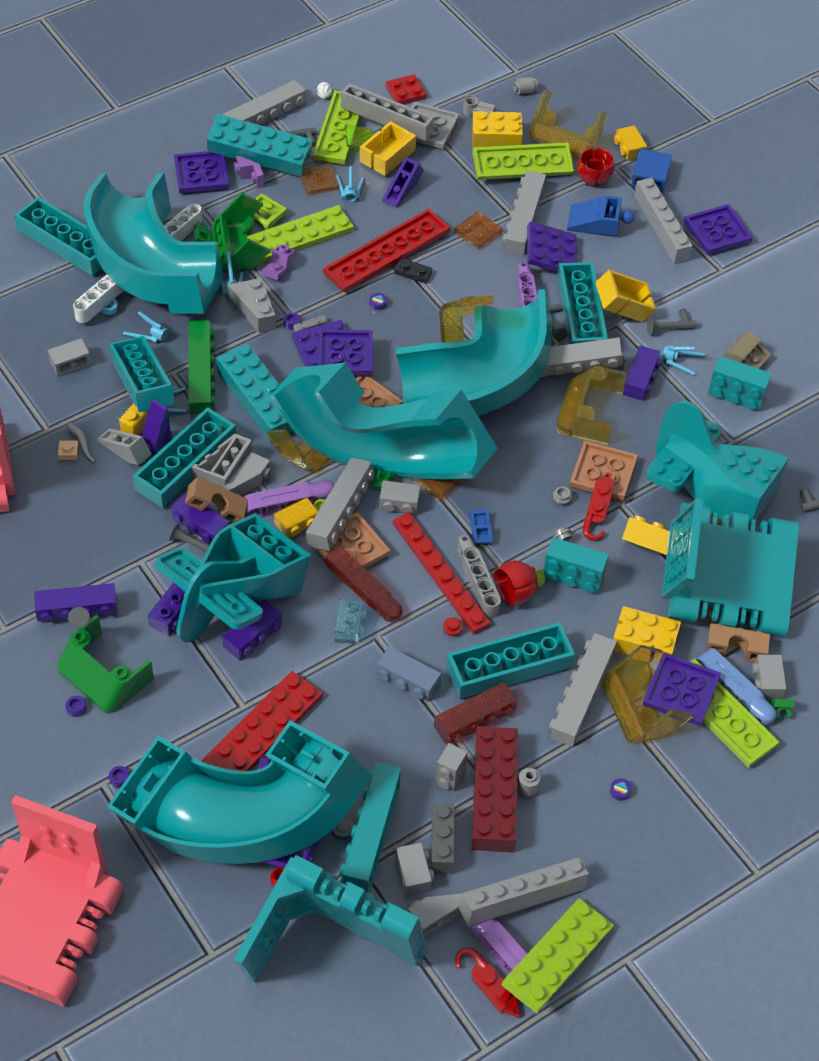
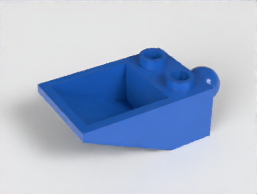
M602 196L572 204L567 231L617 236L620 220L625 224H631L635 219V215L629 210L621 213L622 197Z

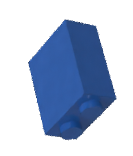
M640 149L633 172L631 187L636 188L637 181L652 178L660 192L663 193L672 155Z

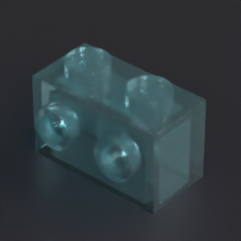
M339 598L335 625L336 643L359 644V637L364 635V625H361V622L366 620L367 609H363V601Z

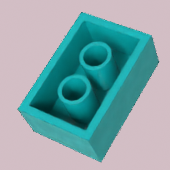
M720 356L713 370L708 395L759 412L766 397L772 373Z
M553 537L545 556L543 570L545 578L550 581L566 584L569 587L582 589L588 593L598 594L605 577L609 554Z

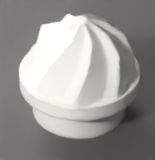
M322 82L318 85L317 94L319 97L326 99L332 95V86L327 82Z

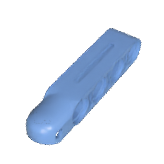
M709 648L696 658L702 666L721 672L718 682L762 725H770L775 721L776 710L764 698L762 692L717 650Z

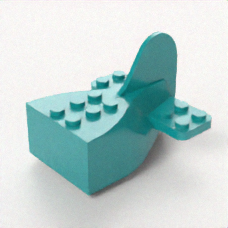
M678 401L673 403L663 416L656 442L657 457L647 468L646 479L673 492L679 491L684 485L694 499L703 500V506L710 507V514L717 512L718 518L721 520L724 514H729L730 519V513L736 511L747 513L749 520L752 518L757 521L777 493L789 457L757 447L716 443L722 434L721 426L706 420L700 408L691 402Z
M255 513L220 530L213 538L202 560L185 548H176L158 556L155 567L185 591L177 623L178 638L186 643L194 641L205 631L215 615L235 630L243 629L261 619L263 610L252 600H273L301 592L311 555Z

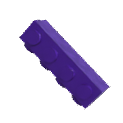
M174 582L148 614L149 626L168 636L177 630V623L185 591Z
M115 583L34 591L37 622L68 620L69 612L75 607L85 608L89 612L90 617L118 614Z

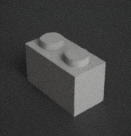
M82 338L48 350L49 361L57 377L91 365L90 354Z
M383 481L379 510L417 514L420 485Z
M757 655L756 661L752 663V674H755L756 677L754 686L762 692L766 700L783 699L786 692L782 655Z
M448 743L437 761L435 783L443 789H449L454 792L465 774L467 751Z
M422 843L397 847L396 861L405 896L431 891L434 874L432 869H428L429 855L427 850H423Z

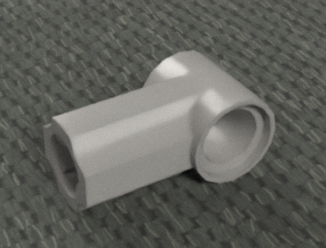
M468 95L464 98L463 114L467 117H473V111H483L491 114V112L495 111L496 106L478 101L476 96Z

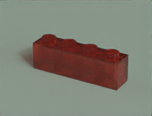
M502 682L435 716L434 728L446 745L448 743H457L463 737L475 734L477 726L493 725L498 719L512 715L516 711L517 698L507 684Z

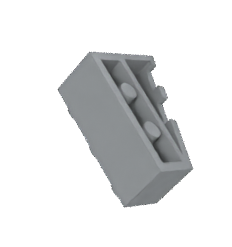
M262 278L228 285L229 300L237 306L240 313L242 312L246 316L248 322L258 333L276 330L275 313Z
M238 434L232 435L219 445L214 453L206 455L201 463L192 466L193 480L197 477L204 478L224 488L248 454L252 452V440Z

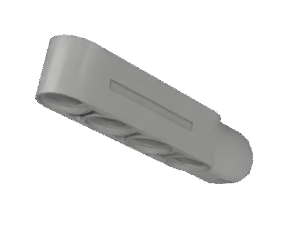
M467 534L460 535L458 537V554L462 560L463 570L482 612L486 617L494 618L500 611L501 599L482 555L475 547L471 537Z

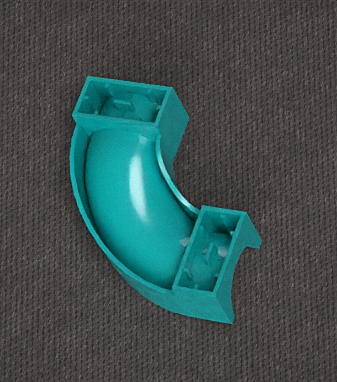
M100 173L85 194L83 205L92 249L102 269L119 287L131 295L153 303L168 304L170 313L204 314L224 279L217 242H182L172 237L165 229L163 222L172 209L164 173H157L146 189V196L141 198H133L120 193L110 183L107 173Z
M545 289L538 290V295L533 302L516 309L494 308L485 304L481 298H475V334L468 341L431 343L396 348V356L402 379V404L429 399L435 391L461 389L477 416H480L511 403L527 392L544 372L550 357L551 342H553L551 309Z
M346 363L295 368L270 395L289 426L308 446L344 465H347L351 458L371 461L375 473L376 470L391 471L397 477L419 479L474 478L498 449L461 389L435 391L429 399L394 406L369 407L359 401L365 392Z
M292 721L288 722L265 756L271 762L267 766L253 771H237L209 765L191 757L186 751L157 736L107 807L134 829L174 853L214 863H256L293 854L326 836L348 813L373 775L350 752Z

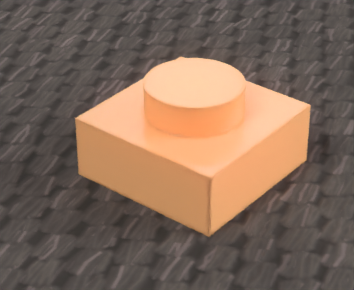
M59 441L58 459L77 460L78 441Z

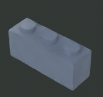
M390 646L376 664V675L382 680L394 683L398 688L413 693L419 699L429 701L441 684L440 672Z

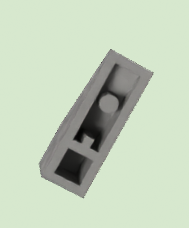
M109 428L97 438L100 444L128 463L140 465L151 455L146 442L139 435Z
M250 452L224 489L241 496L260 486L271 475L270 460Z
M462 894L426 897L421 901L416 900L410 904L408 912L419 917L424 937L461 915L459 906Z

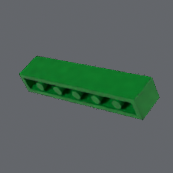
M210 320L189 321L188 403L190 415H198L207 407L211 410L212 407H215V396H212V393H215V382H211V379H215V369L211 368V365H215L214 354H211V352H215L214 341H211V338H214V328H211Z

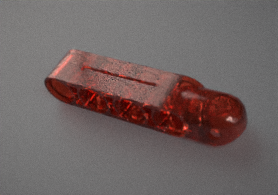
M337 546L323 559L325 565L385 621L395 622L401 618L403 613L402 606L391 596L387 588L343 547Z

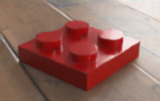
M415 74L385 81V87L395 102L405 105L427 99V93Z

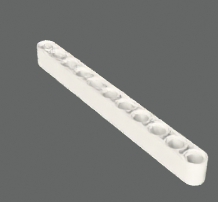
M198 204L188 205L164 225L165 229L176 240L182 241L195 230L194 226L197 221L200 222V225L202 224L201 206ZM105 275L73 303L76 321L80 323L88 322L102 310L103 306L106 307L111 302V299H115L124 289L119 287L108 275Z

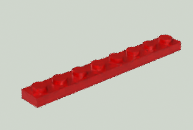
M410 512L393 519L394 527L471 633L474 635L489 628L491 622Z

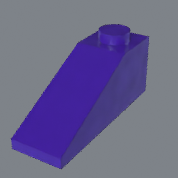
M405 157L382 201L398 207L419 181L424 171L421 164Z
M155 399L151 401L142 433L144 441L154 456L172 440L168 408Z

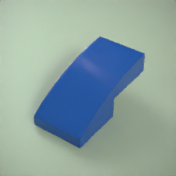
M489 510L469 511L473 543H493Z

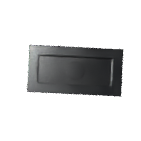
M400 258L394 268V274L426 284L432 274V268Z

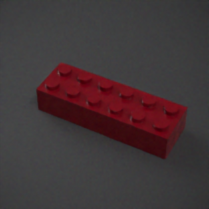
M477 726L471 850L514 853L517 815L518 728Z

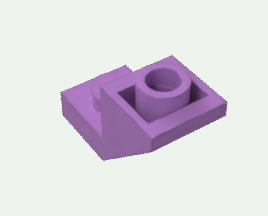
M236 156L237 163L234 164V169L236 173H239L240 179L252 178V182L256 183L257 188H263L264 177L260 164L244 157Z
M280 244L272 250L271 263L263 268L262 275L279 280L285 275L295 250L287 245Z

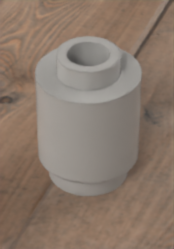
M532 77L517 78L513 83V89L518 95L533 93L538 89L537 79Z
M526 768L520 772L518 790L523 796L531 797L537 793L540 783L538 771L533 768Z

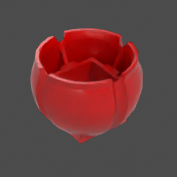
M598 147L596 150L592 148L584 150L577 162L578 175L585 182L586 186L605 185L612 177L615 169L613 155L609 151Z
M508 561L494 571V581L498 582L495 585L496 589L507 605L513 606L526 603L539 590L535 567L524 562Z

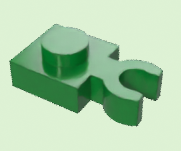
M197 221L193 231L194 242H212L211 233L207 232L208 225L205 224L202 227L200 222Z

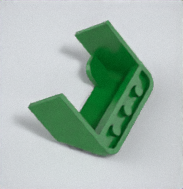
M243 192L224 209L212 224L213 242H217L221 267L224 272L228 271L227 252H230L232 271L253 269L271 252L269 248L249 238L247 239L246 234L254 227L253 216L263 206V203Z
M95 615L85 626L72 633L57 666L59 673L101 711L113 713L154 679L152 662L148 659L134 672L126 666H118L111 672L104 668L84 650L102 635L99 616Z

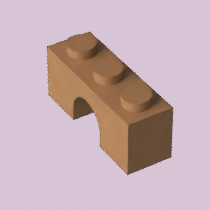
M197 477L188 486L185 504L202 511L213 502L219 509V515L232 524L245 517L248 499L226 490L222 486L213 484L204 478Z
M711 623L707 634L705 651L709 648H714L725 657L728 647L738 646L745 652V661L755 662L757 655H768L770 634Z

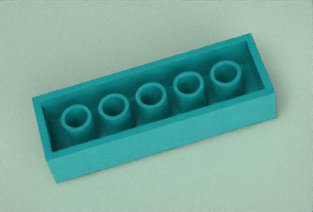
M217 114L207 137V151L236 159V156H241L259 163L260 166L302 177L312 152V139Z
M36 197L14 215L16 228L19 232L91 276L102 269L93 252L87 225L40 197Z
M559 263L557 280L565 326L568 331V343L576 344L608 339L600 295L596 286L597 279L594 263Z
M144 336L109 343L112 363L138 413L148 412L153 399L165 407L175 404L172 384Z
M249 344L216 357L217 372L270 443L295 433L270 397L280 386Z
M207 407L132 476L134 490L161 508H164L193 481L192 466L201 463L206 455L214 453L219 445L236 434V425Z
M559 622L447 653L446 667L459 699L572 668L575 653Z
M376 762L375 768L370 769V773L373 776L369 780L368 787L364 789L362 800H364L363 806L358 808L357 825H353L351 837H353L352 842L347 845L345 856H347L346 863H342L339 874L341 876V883L350 882L364 889L365 893H370L401 782V767Z

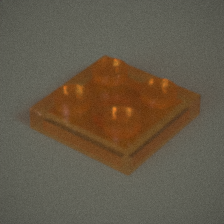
M477 211L457 225L454 232L479 250L500 235L502 228Z

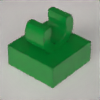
M376 470L373 490L381 491L383 481L394 482L395 473Z
M770 699V704L773 707H777L775 709L777 713L776 718H780L779 713L781 710L786 712V718H790L791 710L788 707L795 708V699Z

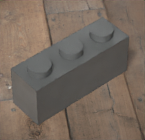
M433 804L431 869L433 874H453L454 804Z

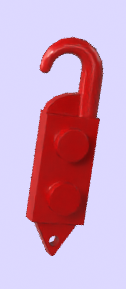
M609 472L599 480L596 479L583 524V534L591 541L600 540L605 534V531H601L599 535H592L590 528L592 523H602L606 518L615 486L612 483Z
M466 947L460 949L455 956L457 967H462L460 963L462 956H471L477 963L471 973L474 983L500 1014L504 1012L519 1018L518 998L501 985L504 979L493 966L488 964L474 948Z

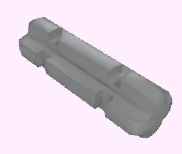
M321 315L317 319L312 318L303 321L302 324L297 323L293 326L294 332L327 324V319L325 315Z

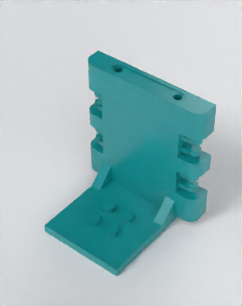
M695 499L691 503L683 502L680 505L679 515L670 522L662 598L669 599L667 618L694 623L697 620L698 614L700 618L705 619L707 606H711V618L714 621L718 619V624L735 628L737 621L739 625H743L746 620V613H751V627L757 625V631L770 634L772 637H785L790 621L799 532L798 522L771 518L768 520L767 525V521L762 520L760 531L755 532V519L750 518L749 520L747 513L733 511L730 513V519L729 514L723 515L722 525L720 526L717 525V512H712L710 517V507L703 506V500Z
M295 855L294 858L291 857L236 954L234 961L245 976L256 983L290 920L311 913L349 929L351 933L365 940L369 939L390 950V953L417 967L422 962L428 947L419 917L392 903L387 902L384 905L378 902V898L369 892L365 893L364 889L350 882L343 884L337 881V876L330 872L325 873L323 868Z

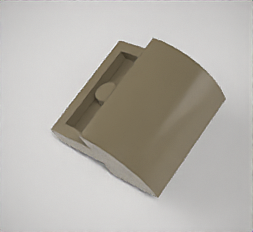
M743 333L725 351L722 357L759 369L772 354L759 343L762 340L759 336L753 333Z

